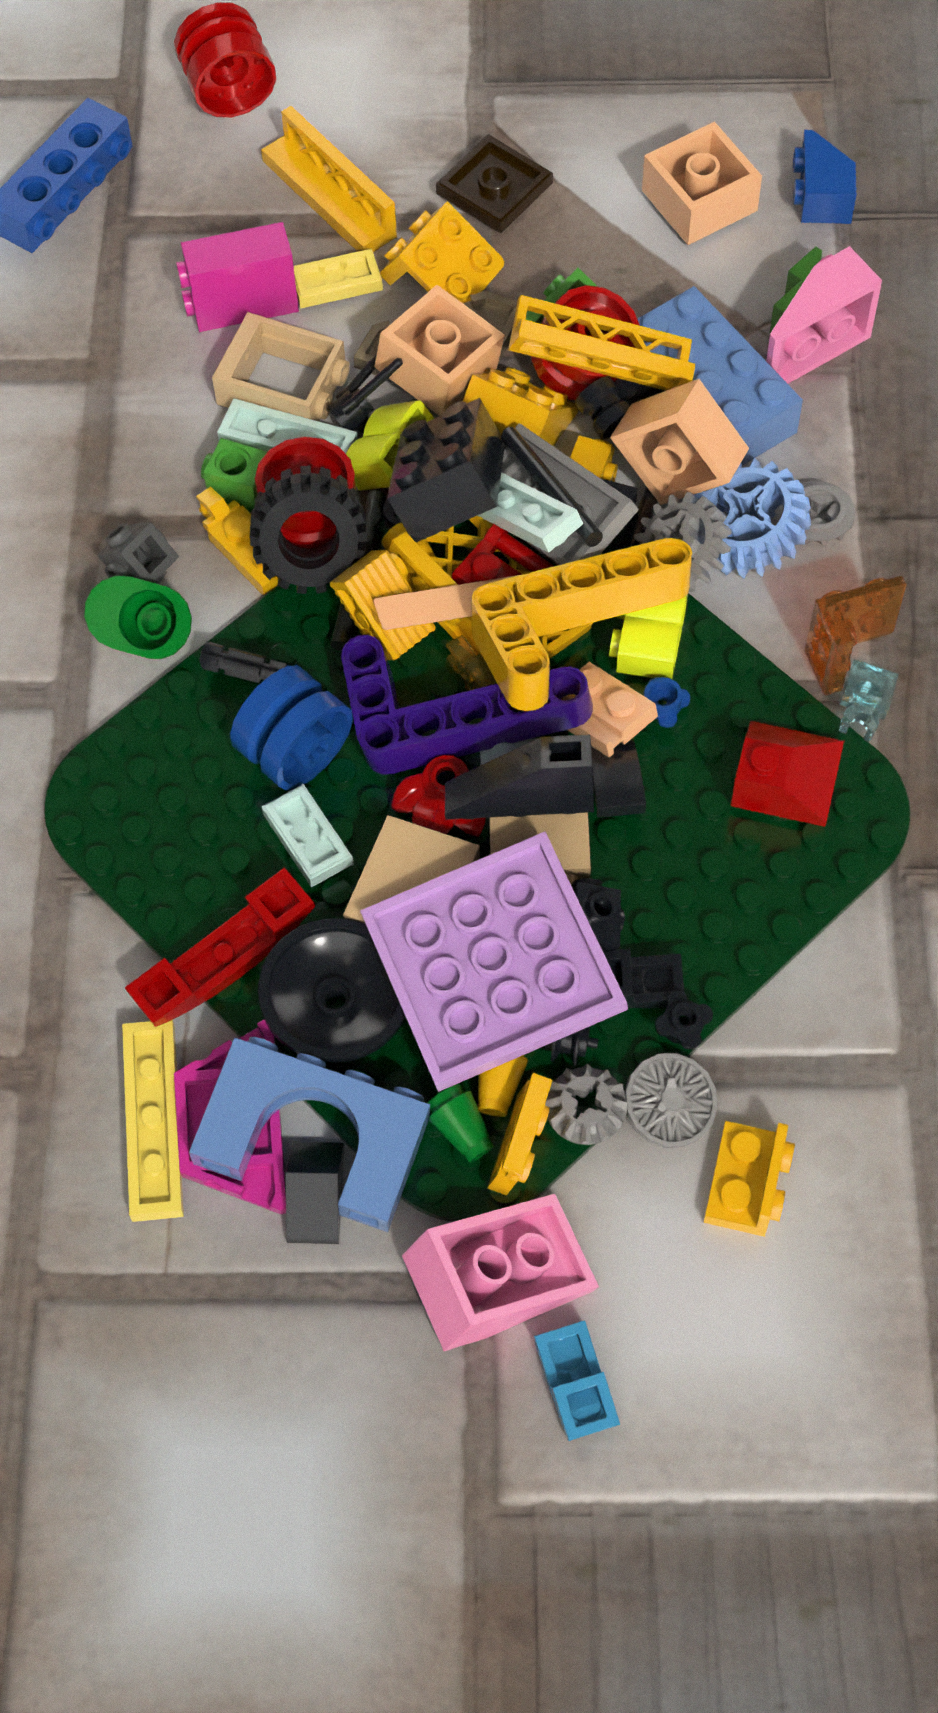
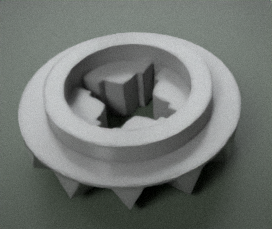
M822 481L803 483L805 496L809 498L811 506L810 513L812 509L816 513L827 511L825 521L819 517L811 520L810 529L805 530L807 537L805 545L811 540L821 541L824 547L830 540L837 539L841 541L845 533L852 529L855 507L852 499L843 489L831 483Z
M588 1064L573 1070L566 1068L561 1076L552 1081L545 1106L550 1107L547 1118L552 1128L564 1139L583 1145L601 1143L615 1135L624 1123L628 1105L623 1084L618 1083L611 1076L608 1069L601 1071L590 1067ZM595 1089V1105L600 1110L596 1111L588 1108L584 1114L581 1113L576 1119L578 1101L572 1096L575 1097L577 1095L584 1098Z

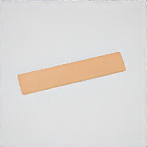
M511 577L375 598L373 602L384 630L472 616L471 597L473 591L484 584Z

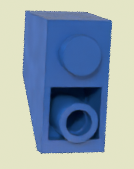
M804 130L802 147H794L793 173H800V179H795L793 204L801 205V223L851 224L857 195L856 162L814 130Z

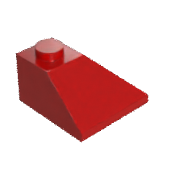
M750 721L735 777L731 806L825 827L844 741Z

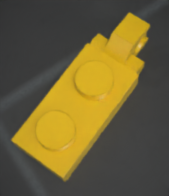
M211 486L198 494L196 498L200 504L199 512L206 518L202 521L203 527L214 546L262 595L277 587L278 577L274 576L269 580L263 574V564H257L253 557V546L250 545L251 513L243 505L240 506L235 500L227 504L224 498Z

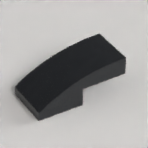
M634 738L625 745L620 742L613 748L614 754L610 758L591 746L593 791L597 818L645 813L646 799Z
M630 949L603 951L627 1001L628 1008H667L666 998L671 992H684L681 954L631 957Z

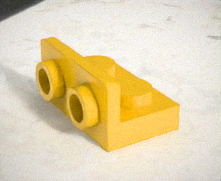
M725 1121L704 1223L765 1237L769 1220L780 1221L786 1191L776 1189L779 1172L789 1174L795 1143L786 1141L788 1124L778 1122L776 1132Z

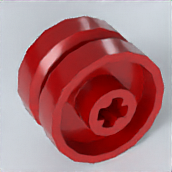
M585 285L568 290L555 302V304L640 326L634 310L621 296L604 287ZM544 318L540 323L550 326L546 318ZM558 319L561 324L566 321ZM575 323L565 329L593 337L585 325ZM601 330L603 335L608 333V331ZM617 334L608 340L636 348L630 338L624 335ZM531 356L536 373L543 383L556 392L568 395L567 399L576 400L587 386L607 376ZM611 377L614 380V382L618 379L615 377Z
M300 437L283 441L265 454L258 463L255 475L257 495L259 492H265V484L272 477L279 481L281 480V472L290 468L293 475L301 473L300 466H311V473L319 474L320 467L329 469L331 478L336 479L338 475H341L347 480L349 490L352 488L356 490L355 474L351 459L339 446L321 438ZM301 511L293 514L283 523L281 532L291 544L300 548L311 549L326 544L334 536L336 526L330 518L320 512Z

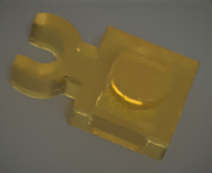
M463 635L446 644V647L452 653L447 656V660L454 671L465 680L467 691L497 684L481 654L475 655L472 646Z

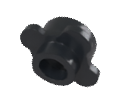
M682 991L671 992L666 998L667 1008L665 1012L655 1020V1030L660 1036L666 1037L673 1043L681 1044L685 1049H695L701 1044V1031L704 1025L712 1021L713 1012L707 1004L698 1005L688 1000ZM681 1016L687 1017L688 1023H680L679 1018Z

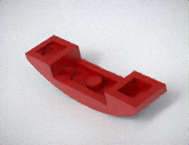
M285 867L245 897L248 903L245 908L172 963L163 958L125 987V990L154 1027L189 1012L234 983L262 961L278 941L296 929L315 907L314 902Z

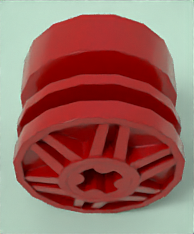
M217 2L203 6L188 15L178 27L174 39L176 56L181 63L183 72L188 78V84L193 96L204 112L215 117H236L254 110L272 93L277 80L275 66L267 48L262 43V37L257 30L254 19L245 8L234 3Z

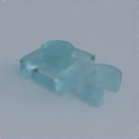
M854 659L849 669L839 705L847 707L839 724L840 732L846 734L850 723L857 722L866 729L864 740L871 741L879 726V718L884 720L890 708L899 674Z

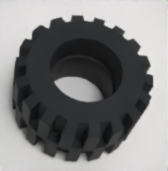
M300 466L301 473L293 475L291 468L282 471L281 480L276 481L272 477L265 484V492L258 493L254 509H252L250 545L253 546V557L256 563L263 564V574L269 580L277 576L279 587L287 590L291 583L297 585V593L307 594V587H316L318 594L327 592V583H330L355 564L358 559L364 557L366 552L365 542L367 541L366 514L364 505L360 504L359 494L355 488L349 490L347 480L341 475L333 479L329 469L320 467L319 474L311 473V466ZM316 511L326 515L333 521L336 526V532L326 544L317 548L306 549L291 544L283 536L281 526L295 513Z

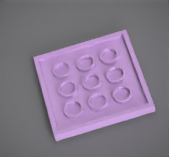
M545 831L360 910L438 1092L628 1010L627 1001Z

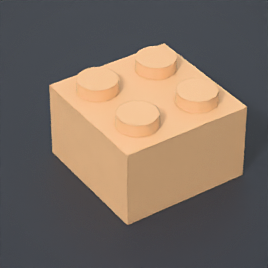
M715 121L644 155L642 192L687 245L758 211L762 175Z
M436 285L380 333L374 368L381 372L395 359L401 358L403 360L402 366L389 379L417 400H421L426 407L438 416H441L449 406L463 400L473 374L489 373L490 369H497L505 334L440 286Z
M700 379L632 403L610 437L660 505L667 504L670 495L682 499L686 492H691L694 495L728 484L749 450L747 444Z

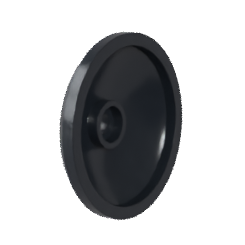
M322 919L294 929L272 948L260 972L258 995L263 1018L273 1035L284 1046L297 1054H308L324 1062H347L365 1057L390 1041L398 1032L406 1017L366 924L358 921ZM333 998H338L344 1002V1005L338 1009H332L327 1006V1002Z

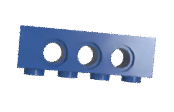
M87 98L0 188V237L30 253H33L44 241L50 239L55 229L63 220L78 209L81 201L104 181L106 175L120 160L128 156L133 145L127 117Z

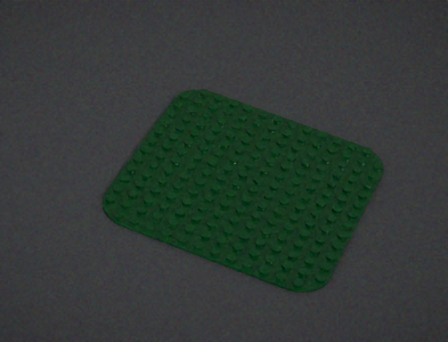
M383 512L373 550H385L381 542L388 531L384 525ZM468 519L455 525L453 533L478 536V528ZM508 532L510 536L521 542L523 545L537 553L539 556H541L554 566H557L549 559H547L545 556H543L541 553H539L537 550H535L526 542H524L522 539ZM428 542L436 557L445 558L446 544ZM453 545V560L463 561L474 548ZM607 546L601 554L613 552L620 549ZM501 552L493 553L509 565V560ZM290 583L287 590L277 586L206 642L225 646L224 651H228L229 648H235L267 656L266 661L268 662L275 658L289 662L290 666L298 665L322 684V692L329 691L351 709L341 659L342 651L336 650L330 645L341 603L340 598L335 594V590L330 587V583L326 584L327 592L318 594L316 587H307V594L297 593V585ZM689 593L672 680L677 682L681 689L689 692L690 704L687 707L681 708L677 714V723L674 726L662 727L659 725L658 720L654 719L633 737L646 799L645 813L597 818L594 798V812H588L590 879L601 881L603 887L621 890V908L624 910L625 921L620 933V948L616 950L630 949L631 957L681 954L684 993L688 1000L698 1005L707 1004L713 1012V1019L709 1024L704 1025L700 1034L701 1044L692 1050L685 1049L681 1044L673 1043L656 1032L654 1027L655 1020L663 1015L666 1008H628L624 1012L589 1026V1037L599 1039L597 1049L587 1047L586 1057L578 1056L576 1066L573 1065L570 1054L560 1053L555 1061L551 1062L552 1051H546L545 1046L525 1054L524 1057L528 1059V1063L511 1105L508 1108L507 1116L495 1117L480 1112L495 1147L473 1163L469 1164L465 1156H462L441 1132L428 1121L401 1195L403 1201L428 1216L455 1222L539 1198L596 1144L583 1145L564 1139L552 1128L547 1118L540 1136L535 1135L530 1152L534 1153L535 1157L526 1182L518 1181L507 1196L487 1189L516 1097L525 1083L530 1080L533 1073L555 1081L563 1074L566 1068L573 1070L588 1064L590 1067L601 1071L608 1069L611 1076L618 1083L623 1084V1089L625 1090L629 1076L644 1060L664 1053H678L689 1058L891 868L904 847L910 825V804L904 783L890 761L878 749ZM617 616L594 622L587 633L549 659L550 670L560 667H573L580 670L588 662H591L643 696L649 680L652 679L616 672L617 658L610 657L609 652L613 629L622 630L624 619H618ZM433 622L436 627L434 631L422 638L414 647L408 649L400 658L388 660L393 675L399 708L497 683L438 622ZM355 624L351 638L362 635ZM202 645L76 745L65 756L55 770L47 789L44 810L45 822L51 842L65 864L161 960L166 958L169 963H172L248 905L245 897L284 867L315 904L313 910L298 927L322 919H344L345 909L387 815L413 823V813L406 814L392 810V799L401 781L406 777L423 773L426 765L394 774L382 775L374 772L369 767L359 744L353 720L349 735L337 755L315 778L304 784L352 855L353 865L311 887L262 812L263 805L291 790H284L276 785L262 772L260 764H254L231 744L230 732L233 721L242 704L261 683L225 675L224 669H221L219 673L203 669L200 664V654L204 647ZM373 662L364 664L362 667H367ZM664 700L658 701L660 705H665L667 703ZM382 701L372 703L369 707H375ZM516 709L514 712H523V711ZM484 718L473 719L468 724H476ZM750 721L844 741L825 827L731 806L735 777ZM429 730L425 732L422 736H429L431 734H434L437 730ZM564 730L540 737L571 736L574 734ZM391 741L382 742L378 744L375 748H382L388 745ZM480 752L457 757L466 764L469 771L481 766ZM443 771L438 775L437 782L445 786V782L455 778V774L451 771ZM486 818L484 829L479 837L468 835L455 825L447 834L479 845L480 859L490 855L489 818ZM267 956L234 983L204 1002L239 1038L256 1029L257 1023L264 1020L259 1003L258 983L260 972ZM333 998L327 1002V1006L332 1009H338L344 1005V1002L338 998ZM681 1016L679 1018L680 1023H688L687 1017ZM406 1017L393 1038L377 1051L352 1061L325 1062L326 1069L343 1075H345L346 1070L361 1072L373 1078L375 1086L392 1092L395 1087L413 1090L423 1096L422 1102L428 1103L433 1097L442 1092H438ZM275 1037V1045L278 1047L277 1052L294 1058L297 1057V1053L288 1049ZM478 1075L460 1082V1085L465 1092H472L478 1105ZM595 1089L584 1098L577 1095L575 1097L572 1096L578 1101L576 1119L581 1113L584 1114L588 1108L596 1111L600 1110L595 1105ZM303 1100L356 1154L359 1138L349 1118L338 1108L328 1103Z

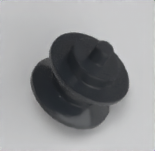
M587 1027L545 1045V1050L552 1051L551 1062H554L560 1053L570 1054L573 1065L576 1066L578 1056L586 1057L587 1047L597 1049L599 1039L589 1037L590 1027Z

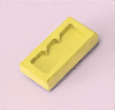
M372 249L294 266L297 299L300 309L383 290L382 278Z

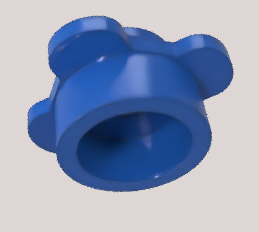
M652 678L649 680L644 691V696L656 704L658 717L655 719L658 720L659 725L662 727L674 726L677 723V714L681 708L687 707L690 704L689 692L681 689L679 684L670 678ZM664 700L667 703L665 705H660L658 701Z

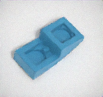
M585 1320L534 1336L533 1340L567 1440L571 1441L620 1425L604 1372H601Z

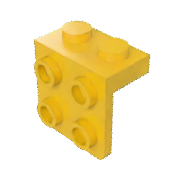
M447 201L432 215L425 210L410 225L408 229L413 235L407 242L401 237L386 252L384 257L389 262L380 271V275L391 286L408 272L427 292L438 285L461 303H466L470 301V295L480 293L487 287L503 268L504 260Z

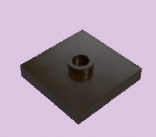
M488 134L436 183V194L499 233H502L553 183V173Z

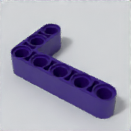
M358 635L351 638L342 649L341 659L357 739L369 767L374 772L382 775L425 766L432 759L442 755L461 757L492 749L499 743L506 742L512 744L572 729L585 724L593 712V702L587 679L584 673L573 667H560L550 670L548 702L543 707L533 711L514 712L516 708L506 701L498 684L399 708L392 671L380 641L370 635ZM373 662L367 667H362L364 664ZM567 695H577L571 700H561ZM382 701L375 707H369L372 703ZM484 718L476 724H468L473 719ZM429 730H437L434 734L422 736ZM391 741L388 745L382 748H375L378 744L382 742Z

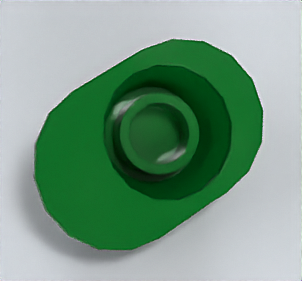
M113 576L97 584L91 590L85 602L84 618L89 631L98 642L115 650L148 659H164L176 654L185 645L191 633L192 616L188 603L179 592L167 586L130 576Z

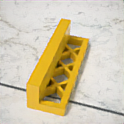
M292 106L281 111L284 136L261 149L262 161L357 252L372 249L375 252L397 238L395 202Z
M520 295L518 298L509 351L665 391L693 381L695 363L688 362L692 339ZM527 311L543 314L550 326L525 320ZM558 319L566 321L561 324ZM575 323L585 325L593 337L565 329ZM601 330L608 331V333L603 335ZM617 334L624 335L630 338L636 348L608 340ZM643 341L651 342V344L646 346ZM662 345L677 349L678 354L677 359L650 351Z

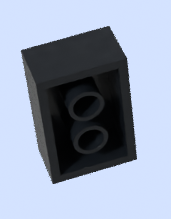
M480 398L467 404L464 401L457 402L449 406L441 416L428 422L425 420L416 421L407 426L402 434H400L387 499L408 534L416 543L497 507L505 444L501 440V434Z

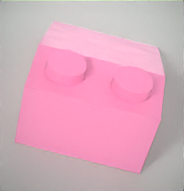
M850 246L835 255L825 256L813 267L770 333L766 362L787 384L871 338L882 279Z
M555 1194L427 1229L402 1255L443 1351L491 1337L589 1294L599 1287Z

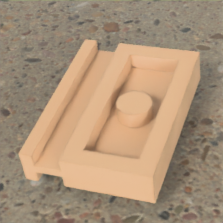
M588 662L580 671L584 673L588 682L593 702V712L585 724L568 729V731L574 735H590L591 746L610 758L614 754L613 748L620 742L625 745L658 717L656 704L596 665ZM567 695L561 700H571L577 695Z

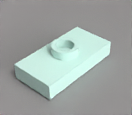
M304 784L262 806L264 817L311 887L353 865L352 855Z

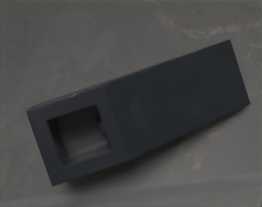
M590 735L540 737L445 782V820L508 816L524 817L548 814L570 815L594 812Z

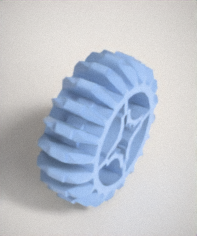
M754 457L749 467L743 468V465L740 463L728 484L694 494L698 499L702 496L706 497L721 512L726 511L728 514L723 523L731 529L732 534L722 540L731 547V550L728 553L719 554L718 560L724 565L721 572H724L726 576L736 568L739 576L745 579L750 569H756L757 574L763 577L765 566L772 564L773 567L780 570L782 565L780 558L786 556L795 559L796 549L794 545H805L807 538L805 530L810 529L811 525L809 498L805 496L802 483L799 480H794L793 474L788 468L779 471L778 466L773 461L762 468L760 462ZM780 505H783V514L777 525L774 526L771 520L776 515L775 510Z

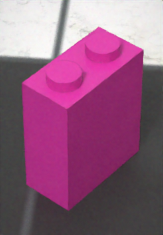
M283 222L181 242L184 261L176 262L181 288L189 287L188 290L181 291L186 316L195 315L199 332L241 324L247 312L266 318L299 312L292 252Z

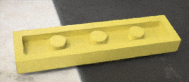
M171 1020L157 1027H154L150 1021L122 1024L129 1216L132 1222L184 1217L174 1073L177 1071L174 1022Z

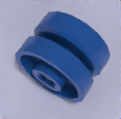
M286 666L271 674L259 684L242 704L232 724L230 732L231 744L254 764H260L262 772L276 785L284 790L295 789L315 778L340 751L353 723L352 710L329 691L322 692V684L300 666Z

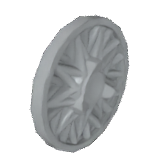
M678 1053L657 1054L641 1062L629 1076L624 1090L626 1102H628L626 1115L633 1129L647 1142L663 1148L684 1147L701 1139L713 1125L718 1108L716 1088L708 1072L694 1059Z

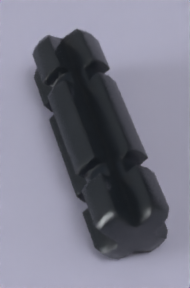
M211 642L205 643L200 654V664L203 669L217 673L224 669L225 675L261 683L262 680H265L280 669L290 666V663L287 661L272 658L268 662L266 661L267 656L235 648H229L228 651H224L225 646Z

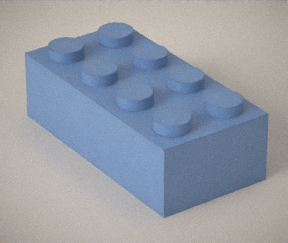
M695 286L638 318L640 326L692 339L688 362L695 363L693 381L700 379L749 447L741 462L742 465L798 432L803 399ZM643 341L646 346L651 344V342ZM660 345L650 351L677 359L678 350Z

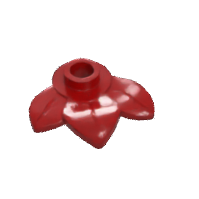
M451 755L438 756L426 765L423 773L406 777L397 786L392 799V810L399 813H413V824L443 834H448L454 825L461 831L474 837H479L482 833L486 818L445 820V786L439 784L437 778L443 771H451L455 774V777L468 772V767L461 759Z

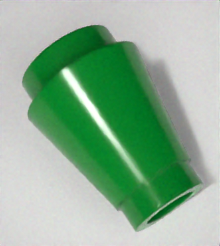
M460 1083L443 1090L427 1103L430 1104L431 1114L428 1120L462 1156H465L469 1164L477 1161L494 1149L495 1145L490 1139L489 1132L472 1092H465Z

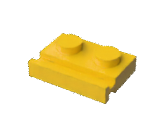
M533 1073L530 1080L525 1083L518 1093L487 1189L507 1196L518 1181L526 1182L535 1154L530 1152L535 1135L540 1136L549 1114L550 1107L545 1106L552 1084L551 1079Z

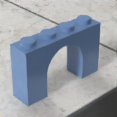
M234 1037L189 1151L193 1164L242 1181L261 1130L276 1111L288 1104L303 1100L328 1103L338 1108L349 1118L359 1138L358 1150L338 1202L339 1215L388 1232L429 1121L430 1104L422 1102L424 1099L422 1095L407 1088L395 1087L392 1092L375 1086V1080L361 1072L346 1070L345 1075L328 1070L326 1069V1063L314 1056L299 1053L294 1058L277 1052L278 1047L265 1039L250 1037L247 1042Z

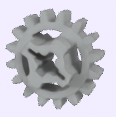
M686 492L683 501H680L674 495H670L668 507L666 508L661 507L657 503L653 505L656 515L653 519L645 517L641 519V523L646 527L644 533L635 534L634 540L640 544L664 538H675L686 542L692 550L689 591H695L696 580L699 578L707 584L711 582L708 571L712 567L722 570L724 565L718 560L719 554H725L731 550V547L722 540L732 534L731 529L723 523L727 518L725 514L706 497L702 496L698 499L691 492Z

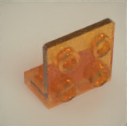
M903 576L890 579H874L865 586L844 592L841 590L831 591L815 600L804 651L824 695L842 691L846 673L851 668L850 657L853 646L894 632L907 586Z

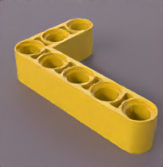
M664 538L479 586L473 591L471 597L472 635L506 701L512 707L522 711L537 710L548 702L550 660L539 639L540 636L684 598L690 589L691 547L680 539Z

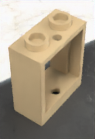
M247 312L212 376L217 405L229 408L233 398L315 421L325 420L330 413L328 406L333 402V394L337 386L342 387L349 374L350 363L345 360L344 341ZM263 353L321 370L306 400L248 383Z

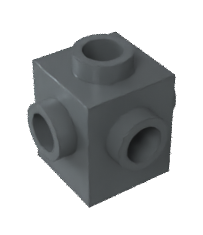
M151 522L131 525L123 523L117 526L105 538L107 546L97 555L105 564V573L109 578L113 576H130L156 584L167 574L166 570L179 558V555L169 545L165 536Z

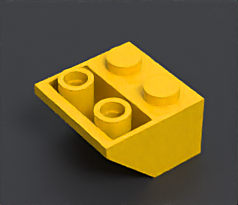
M507 367L505 371L490 369L489 373L472 375L463 401L467 404L480 398L500 434L508 427L516 428L520 423L554 446L578 412L575 403L567 400L568 395L556 392L544 385V388H540L530 383L531 376L511 367Z

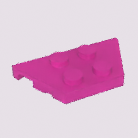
M265 1020L257 1023L256 1029L239 1038L248 1042L250 1037H258L275 1044V1036L270 1031ZM228 1040L213 1049L207 1058L199 1061L195 1060L174 1073L180 1174L183 1178L278 1214H286V1180L280 1109L263 1126L242 1181L194 1165L190 1157V1148L232 1045V1042Z

